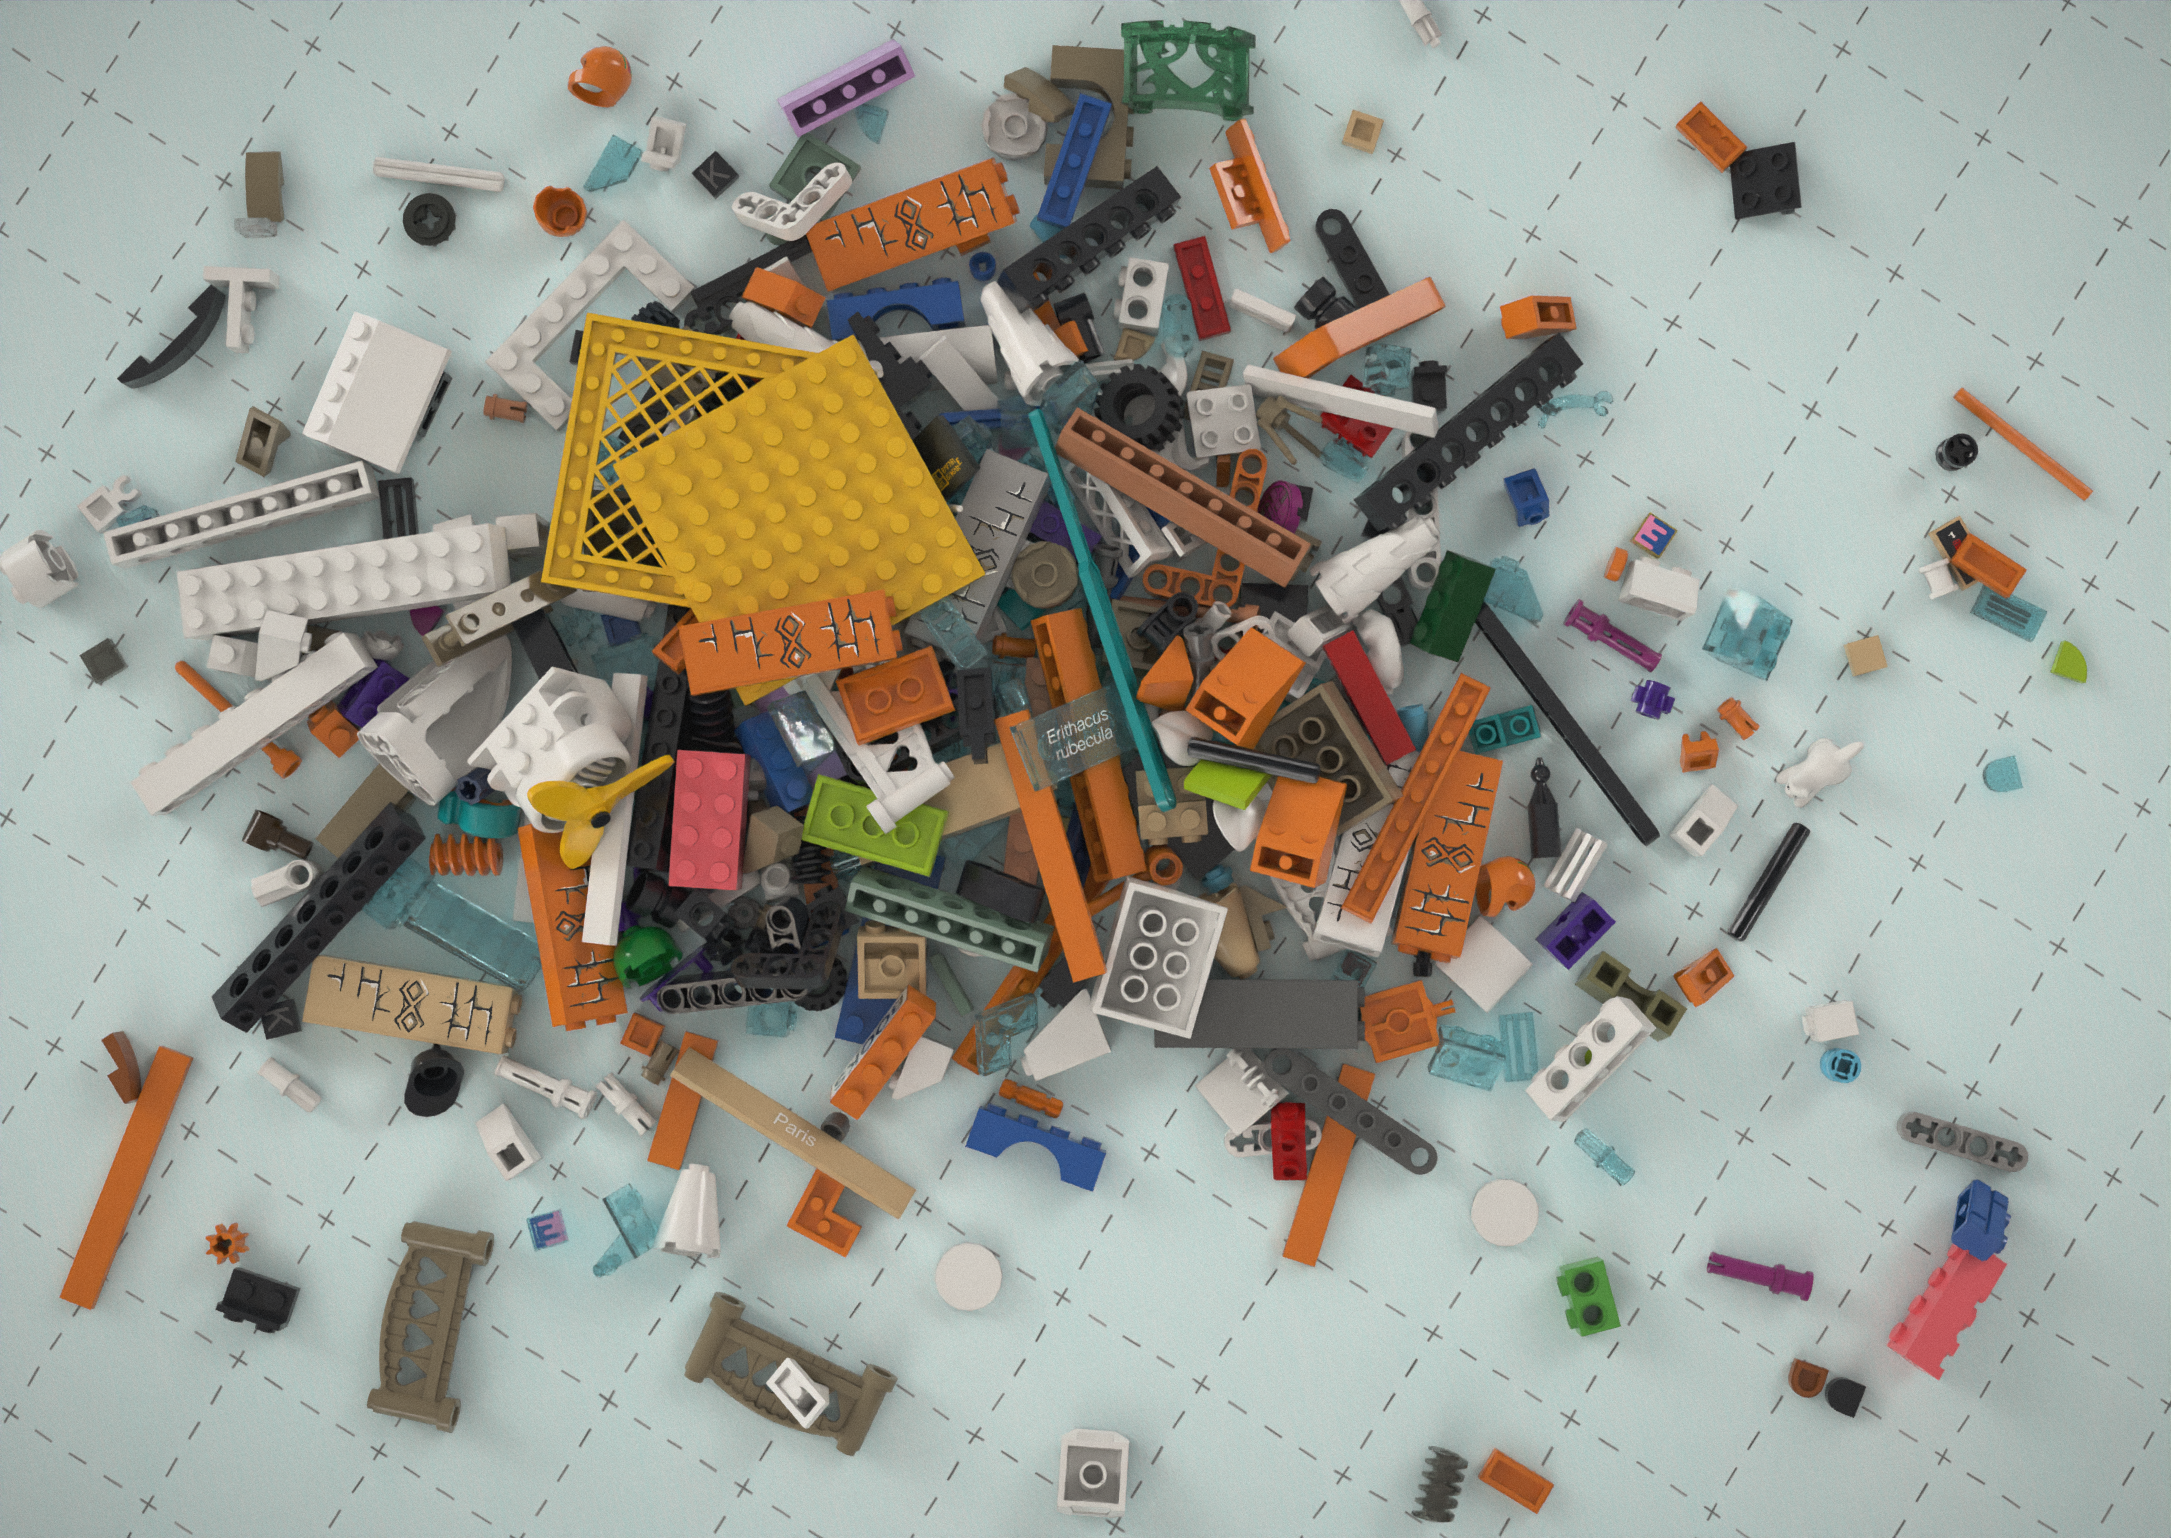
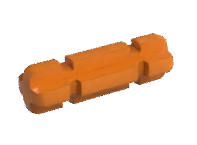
M1004 1079L999 1089L1001 1097L1009 1100L1011 1098L1016 1099V1103L1038 1112L1043 1110L1046 1115L1053 1118H1058L1063 1108L1061 1100L1053 1097L1049 1099L1046 1097V1094L1024 1085L1021 1087L1017 1086V1082L1009 1079Z

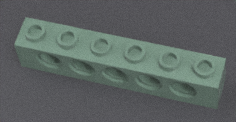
M863 866L852 879L845 907L847 912L1034 972H1038L1048 955L1055 927L1036 921V923L1024 922L970 899Z

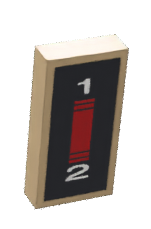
M1960 516L1928 533L1942 558H1948L1949 562L1967 534H1970ZM1947 564L1962 591L1979 582L1953 564Z

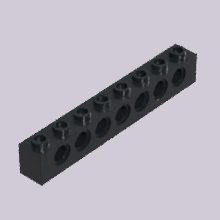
M1560 332L1546 339L1441 426L1435 438L1429 436L1353 500L1377 531L1387 527L1394 530L1407 520L1405 513L1414 506L1417 510L1432 499L1429 493L1437 486L1443 489L1457 478L1454 474L1461 466L1467 469L1481 458L1478 453L1486 445L1490 449L1506 437L1503 434L1505 429L1510 425L1514 429L1530 417L1527 413L1529 409L1534 405L1540 408L1554 397L1551 393L1553 389L1558 385L1564 388L1578 377L1575 371L1584 363ZM1540 367L1547 371V381L1541 378L1539 374ZM1516 387H1519L1523 391V401L1519 400L1516 397ZM1491 407H1495L1499 411V421L1492 417ZM1467 427L1474 430L1476 434L1475 442L1467 437ZM1443 447H1446L1451 452V462L1443 458ZM1418 467L1426 471V483L1418 478ZM1394 487L1401 491L1403 495L1402 503H1398L1393 498L1392 491Z
M668 605L663 638L691 608ZM660 660L641 767L665 755H671L674 763L659 776L637 789L626 866L638 870L669 874L677 750L691 751L693 722L691 720L692 712L689 708L690 700L687 695L689 689L686 686L688 678L686 667L678 675Z
M392 802L380 812L212 995L221 1020L245 1033L257 1023L426 839L414 816Z

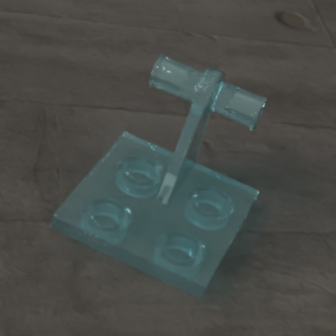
M630 1183L602 1199L620 1234L598 1260L597 1264L593 1266V1274L596 1277L601 1278L602 1276L612 1275L619 1266L638 1258L653 1248L654 1239L659 1227L653 1219L648 1217L643 1207L644 1201L641 1194L636 1189H633Z

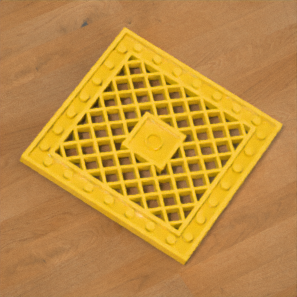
M587 313L541 582L691 608L668 565L665 564L656 551L658 549L657 545H652L642 532V530L647 528L644 522L637 525L628 512L635 507L633 502L630 501L623 505L614 491L623 485L621 480L619 479L610 486L600 471L615 461L619 462L621 460L620 457L636 447L638 451L643 449L640 443L653 434H656L659 439L663 438L664 436L659 430L673 420H676L680 427L685 426L679 416L693 406L697 408L702 416L707 414L699 402L715 392L723 405L728 401L719 388L733 378L743 392L746 393L818 353ZM616 354L626 356L615 364ZM638 358L658 361L660 363L646 371ZM633 361L642 375L626 385L617 371ZM672 364L692 367L693 369L680 377ZM667 366L676 381L661 391L651 377ZM706 370L727 373V375L714 383ZM698 373H701L710 387L695 397L685 383ZM614 375L622 389L609 397L612 376ZM739 376L761 379V381L748 389ZM647 380L656 392V395L641 405L632 393V390ZM681 386L690 401L675 411L665 396ZM627 394L637 408L621 419L612 407V404ZM661 400L671 414L655 425L645 410ZM608 408L617 422L603 431ZM642 414L651 428L635 438L625 424ZM622 428L631 442L615 452L606 438ZM602 441L611 456L598 464ZM595 476H597L606 489L592 498ZM608 495H611L620 509L606 519H603L594 505ZM591 509L600 523L586 532L589 511ZM624 514L634 529L618 539L608 525ZM604 528L614 543L598 553L589 541V538ZM639 534L648 549L632 559L623 544ZM584 542L594 556L582 554ZM619 548L628 562L604 557ZM650 554H653L662 568L638 563Z

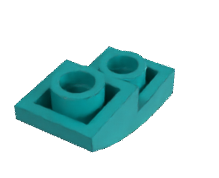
M1533 705L1477 719L1469 731L1474 754L1542 737Z

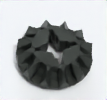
M425 193L416 196L407 204L403 213V226L407 235L421 246L436 247L437 244L448 241L451 233L456 230L455 221L457 215L452 205L444 197L438 194ZM427 208H429L434 217L441 218L439 221L434 222L433 232L426 224H421L423 220L427 219Z

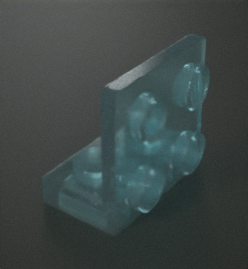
M806 690L773 701L767 706L797 767L801 766L806 776L812 774L836 750L832 735L825 729L818 715L817 707L810 700Z

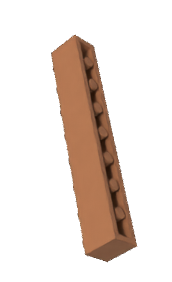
M1078 407L1061 431L1055 446L1057 455L1286 588L1311 545Z

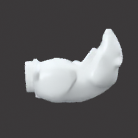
M1364 610L1358 614L1359 617L1351 622L1358 627V632L1369 649L1366 656L1387 695L1393 694V688L1398 687L1404 678L1401 646L1394 624L1389 617L1381 615L1378 611Z

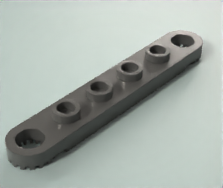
M1274 1048L1266 1054L1264 1060L1266 1073L1285 1088L1409 1171L1423 1175L1434 1169L1438 1157L1435 1148L1430 1143L1287 1048ZM1286 1055L1289 1058L1290 1068L1286 1073L1278 1074L1273 1070L1272 1062L1276 1056ZM1417 1148H1425L1429 1155L1427 1163L1420 1167L1413 1165L1411 1161L1412 1152Z

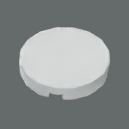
M1016 93L1005 94L997 98L985 111L982 122L984 140L990 150L1003 159L1013 161L1027 159L1037 153L1044 144L1048 131L1047 122L1043 121L1040 116L1028 111L1029 99L1019 98Z
M1496 1179L1486 1183L1476 1192L1472 1203L1471 1219L1476 1231L1486 1241L1497 1246H1514L1524 1242L1534 1232L1538 1223L1539 1207L1534 1195L1525 1185L1512 1179Z
M970 1242L954 1245L944 1253L937 1264L935 1275L938 1292L945 1302L956 1309L967 1311L983 1308L993 1301L1000 1290L1002 1270L996 1256L983 1245Z

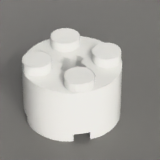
M36 530L5 550L0 556V571L7 575L13 585L11 588L13 596L21 604L29 602L38 608H44L78 586V583L73 581L78 578V572L69 554L61 545L55 548L49 542L53 537L42 530Z

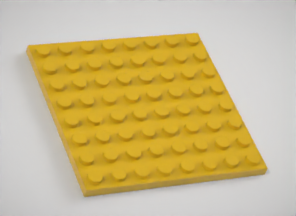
M854 334L612 465L699 623L884 589L886 597L893 596L896 616L890 617L891 626H894L986 575ZM799 677L736 688L744 705L748 706Z

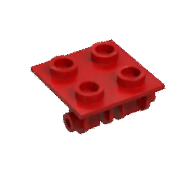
M1352 375L1342 385L1343 387L1379 395ZM1324 411L1320 415L1322 417L1321 428H1326L1335 435L1338 433V440H1341L1342 437L1348 440L1346 442L1347 446L1352 443V447L1362 453V457L1367 455L1371 459L1393 430L1392 427Z

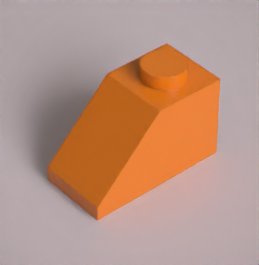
M758 267L755 268L742 295L743 299L752 301L771 312L776 311L802 328L804 326L812 328L825 301V297L799 282Z
M1532 295L1500 306L1501 324L1505 331L1506 339H1529L1577 329L1571 297Z

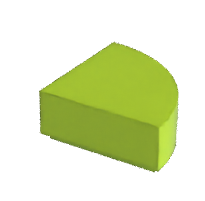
M2064 640L2059 645L2050 673L2083 684L2086 683L2087 679L2086 661L2077 647Z

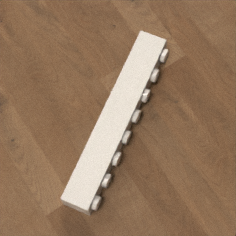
M339 631L329 636L324 641L326 645L317 652L312 650L308 654L302 655L298 666L271 678L272 683L264 689L257 688L244 697L246 701L237 708L232 706L222 711L218 715L219 720L211 726L205 725L195 730L191 734L193 739L184 745L180 743L165 752L166 757L160 762H152L141 768L138 772L140 776L130 783L151 816L169 814L378 668L358 635Z

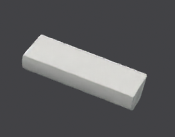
M990 325L880 337L884 345L890 341L902 357L898 360L899 364H901L910 356L917 363L922 354L945 336L986 385L998 383L993 335ZM858 340L861 349L863 350V352H864L866 358L868 359V357H867V355H866V352H865V350H864V347L862 346L861 342ZM934 375L929 378L932 382V388L928 391L945 389Z

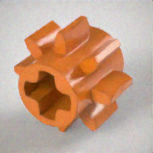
M238 1223L231 1224L228 1230H226L223 1224L216 1225L215 1230L217 1234L208 1235L205 1238L210 1242V1249L206 1254H213L218 1257V1265L224 1263L227 1257H229L232 1264L240 1261L238 1253H245L250 1249L248 1246H245V1238L248 1237L249 1233L242 1234L238 1231ZM230 1239L232 1245L225 1249L223 1242Z

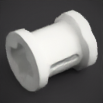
M1948 558L1919 568V572L1925 575L1931 591L1929 594L1930 600L1960 589L1958 584L1953 583L1947 567L1949 563Z

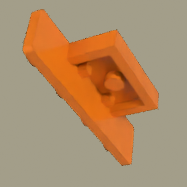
M1245 118L1239 119L1225 132L1235 159L1215 163L1209 170L1231 229L1259 223L1269 252H1277L1291 241L1289 229L1283 220L1277 204V196L1272 190L1266 174L1265 164L1257 150L1254 134L1249 128L1247 120Z

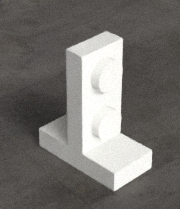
M204 266L203 280L213 286L229 287L226 347L235 353H249V344H252L254 341V327L250 323L251 311H255L256 294L252 289H279L280 276L271 269Z

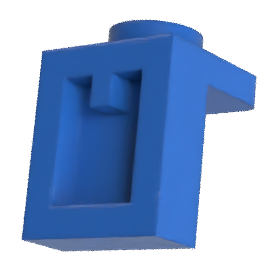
M1535 468L1503 478L1504 487L1515 510L1518 527L1527 524H1538L1550 516L1549 498Z

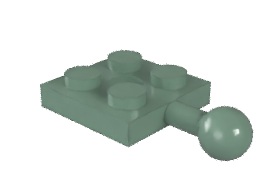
M807 132L799 138L770 182L769 187L791 203L809 184L806 181V175L810 170H822L832 163H842L845 165L853 182L861 167ZM844 194L819 219L820 221L831 216ZM766 233L767 239L774 245L780 246L788 242Z

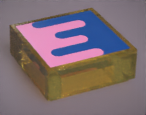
M1650 512L1630 542L1654 558L1659 559L1678 530Z

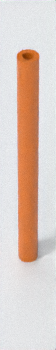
M1961 387L1953 396L1955 400L2083 501L2092 494V489Z

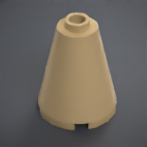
M1231 883L1228 887L1218 891V893L1209 896L1206 892L1199 895L1197 898L1228 908L1214 959L1231 977L1239 976L1240 979L1250 977L1258 970L1256 966L1260 963V958L1242 895L1237 884Z

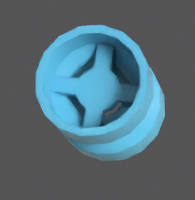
M1832 1048L1827 1050L1820 1059L1821 1072L1832 1081L1849 1083L1858 1078L1861 1072L1862 1064L1860 1058L1850 1050Z

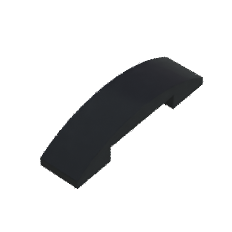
M211 284L188 307L197 317L153 361L140 355L117 379L129 388L135 389L163 379L184 365L210 336L222 312L226 295Z

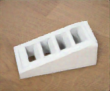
M1328 604L1300 617L1288 630L1287 635L1305 656H1311L1323 649V645L1348 633L1353 628L1351 622L1345 624L1342 621L1343 613L1337 616Z

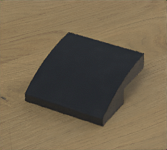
M1241 583L1240 607H1245L1246 604L1258 605L1261 609L1260 616L1267 617L1270 620L1276 611L1296 623L1300 617L1307 614L1308 586L1287 585L1284 588L1279 584ZM1258 627V631L1262 633L1264 629ZM1241 630L1239 633L1243 637V631Z

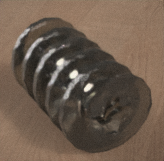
M1429 1446L1428 1449L1436 1454V1458H1425V1462L1432 1466L1433 1469L1432 1471H1422L1421 1473L1423 1477L1429 1480V1484L1418 1485V1489L1426 1493V1496L1415 1497L1414 1500L1423 1508L1422 1510H1412L1411 1514L1417 1518L1435 1523L1452 1522L1455 1515L1449 1509H1455L1458 1506V1501L1452 1496L1461 1494L1462 1489L1456 1483L1464 1481L1465 1475L1460 1470L1468 1467V1461L1448 1449Z

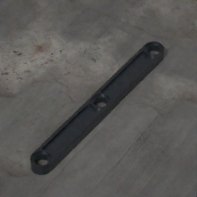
M1483 601L1475 621L1477 627L1635 836L1646 847L1660 837V833L1495 613Z

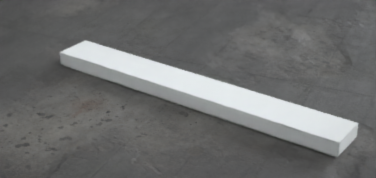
M613 673L612 691L631 720L632 729L630 735L623 743L631 756V768L629 771L631 773L638 766L648 676ZM634 792L621 799L610 812L611 819L604 826L603 835L592 854L582 942L617 946Z

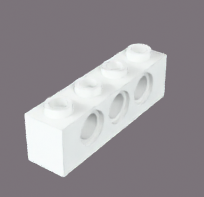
M1616 996L1607 1000L1600 1008L1601 1013L1593 1021H1589L1580 1027L1577 1031L1578 1036L1570 1045L1560 1048L1554 1055L1555 1060L1547 1068L1541 1069L1532 1077V1084L1525 1091L1550 1120L1565 1122L1656 1029L1631 999ZM1614 1026L1615 1036L1612 1041H1609L1607 1033L1609 1028ZM1590 1049L1592 1052V1060L1588 1065H1586L1584 1056L1585 1053ZM1567 1073L1569 1083L1566 1088H1563L1562 1077Z

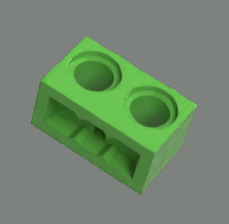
M1597 1256L1559 1266L1561 1276L1556 1277L1561 1296H1567L1570 1309H1566L1565 1314L1570 1329H1576V1332L1583 1337L1621 1327L1604 1261ZM1583 1272L1588 1273L1590 1276L1588 1286L1584 1289H1576L1574 1285L1575 1277ZM1591 1305L1597 1306L1599 1310L1598 1317L1591 1322L1584 1321V1310Z

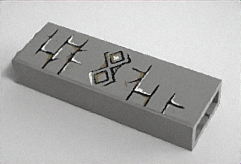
M986 449L979 465L981 469L975 474L961 505L963 511L958 512L955 518L986 575L912 615L904 631L907 637L912 640L910 645L919 650L932 646L934 650L942 652V659L955 665H959L961 661L971 664L1011 575L1015 560L1024 546L1051 485V480L1047 473Z

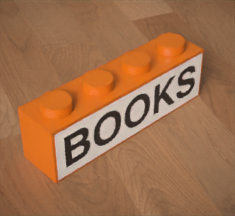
M908 984L832 1085L830 1103L858 1120L936 1018V1002Z

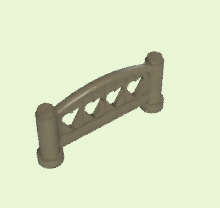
M416 1221L412 1223L406 1222L402 1230L401 1242L407 1243L409 1247L391 1285L381 1324L379 1342L381 1385L378 1389L373 1388L370 1391L367 1408L373 1409V1412L436 1425L438 1431L452 1433L458 1422L461 1401L460 1399L446 1397L472 1267L473 1264L480 1266L488 1264L493 1251L494 1234L481 1230L474 1234ZM423 1257L430 1258L447 1277L428 1285L420 1284L417 1276L422 1271L420 1266L421 1259ZM417 1290L423 1291L440 1310L421 1318L413 1317L411 1315V1307L415 1304L413 1299L414 1293ZM411 1323L416 1324L434 1343L412 1352L407 1351L404 1347V1341L409 1337L407 1334L408 1325ZM403 1357L410 1358L427 1376L407 1385L400 1384L397 1380V1375L402 1370L400 1360Z
M715 1292L709 1304L712 1310L685 1365L686 1371L684 1376L696 1383H702L704 1378H710L728 1395L758 1415L794 1430L824 1437H833L838 1442L837 1450L846 1455L854 1456L856 1451L860 1450L886 1393L892 1392L897 1382V1377L886 1369L872 1364L866 1366L862 1376L855 1374L741 1319V1315L746 1307L745 1304L731 1295ZM746 1347L749 1374L746 1377H739L735 1370H725L722 1365L723 1360L741 1348ZM787 1357L794 1359L814 1382L827 1386L829 1394L837 1390L840 1418L832 1421L827 1418L826 1414L819 1415L808 1429H805L774 1392L767 1390L765 1385L759 1386L753 1382V1375L776 1361L778 1369Z

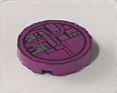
M1282 480L1272 483L1263 493L1259 501L1257 513L1295 534L1300 523V517L1297 516L1298 507L1302 508L1303 506L1300 489L1296 484Z

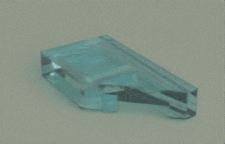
M613 134L583 188L588 192L627 182L642 157L643 151Z

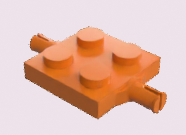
M1422 980L1366 995L1365 1007L1359 1008L1361 1011V1021H1365V1040L1371 1046L1375 1063L1441 1045L1436 1030L1437 1017L1456 1013L1455 1007L1441 1010L1442 1008L1454 1005L1452 999L1433 1005L1426 996Z

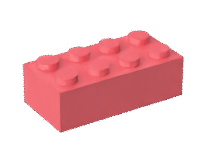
M677 750L668 886L722 890L742 889L751 755Z

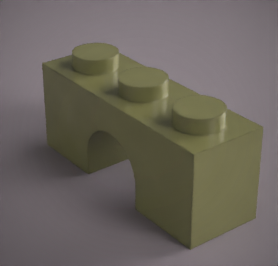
M1602 951L1593 956L1575 985L1602 1004L1616 996L1631 999L1656 1027L1649 1035L1657 1042L1670 1037L1687 1008L1660 989L1651 991L1635 983L1628 976L1631 969L1606 952Z

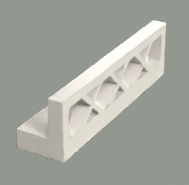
M1071 462L1063 469L1066 479L1106 543L1124 551L1123 556L1119 558L1118 562L1128 578L1135 577L1150 561L1165 559L1173 551L1143 504L1088 472L1087 483H1082L1076 473L1079 467ZM1095 491H1100L1104 498L1103 510H1100L1095 504ZM1112 517L1117 518L1121 525L1120 537L1115 536L1112 531ZM1129 544L1134 545L1140 555V558L1134 564L1128 556Z

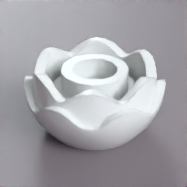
M365 631L364 637L361 638L362 643L374 659L392 660L399 655L404 645L401 643L399 635L391 637L385 631H377L374 634L370 631Z

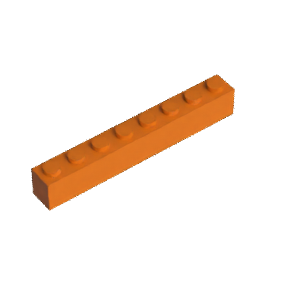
M1077 608L1048 614L1031 620L1057 729H1060L1059 737L1064 757L1067 756L1066 747L1068 748L1069 757L1065 758L1095 882L1113 880L1146 871L1145 854L1140 845L1136 829L1137 822L1132 813L1128 797L1129 790L1124 781L1120 765V754L1116 748L1114 737L1110 739L1105 737L1110 732V730H1107L1105 733L1107 728H1110L1112 731V721L1109 716L1107 720H1102V718L1106 719L1107 716H1102L1101 711L1105 710L1106 712H1102V714L1108 715L1104 701V689L1099 681L1095 665L1096 657L1091 649L1087 633L1088 626L1083 617L1082 609ZM1098 713H1099L1100 721H1101V722H1099L1098 724H1095V723H1094V720H1093V715H1094V718H1095V722L1097 723V722L1099 721V718H1098ZM1087 717H1091V718H1092V719L1088 718V719L1086 720V723H1087L1088 726H1090V725L1093 723V725H1092L1091 727H1087L1086 724H1085V719H1086ZM1083 720L1085 729H1083L1082 731L1078 730V726L1081 725L1082 722H1079V724L1077 725L1078 721ZM1068 721H1069L1070 725H1071V724H1075L1076 729H1077V733H1076V731H1075L1074 725H1072V726H1071L1072 735L1070 734V729H1069ZM1064 725H1066V727L1068 726V728H1066V729H1067L1068 735L1070 734V736H1067L1066 731H1065V729H1064V727H1065ZM1101 727H1102V730H1103V735H1104L1105 741H1103V736H1102V732H1101ZM1099 732H1100V736H1101V741H1102V742H1100L1099 744H1097V743H1095V740H1094V736H1093V735L1095 734L1096 742H1099V741H1100ZM1088 737H1092V738H1093V739L1089 738V739L1087 740L1088 745H1092V744L1094 743V745H1093L1092 747H1089V746H1087V744H1086V739H1087ZM1083 740L1085 745L1080 746V749H1083L1085 746L1086 748L1083 751L1078 749L1076 754L1071 755L1068 741L1070 746L1071 744H1076L1078 748V742ZM1074 745L1071 746V751L1073 753L1076 752V746Z

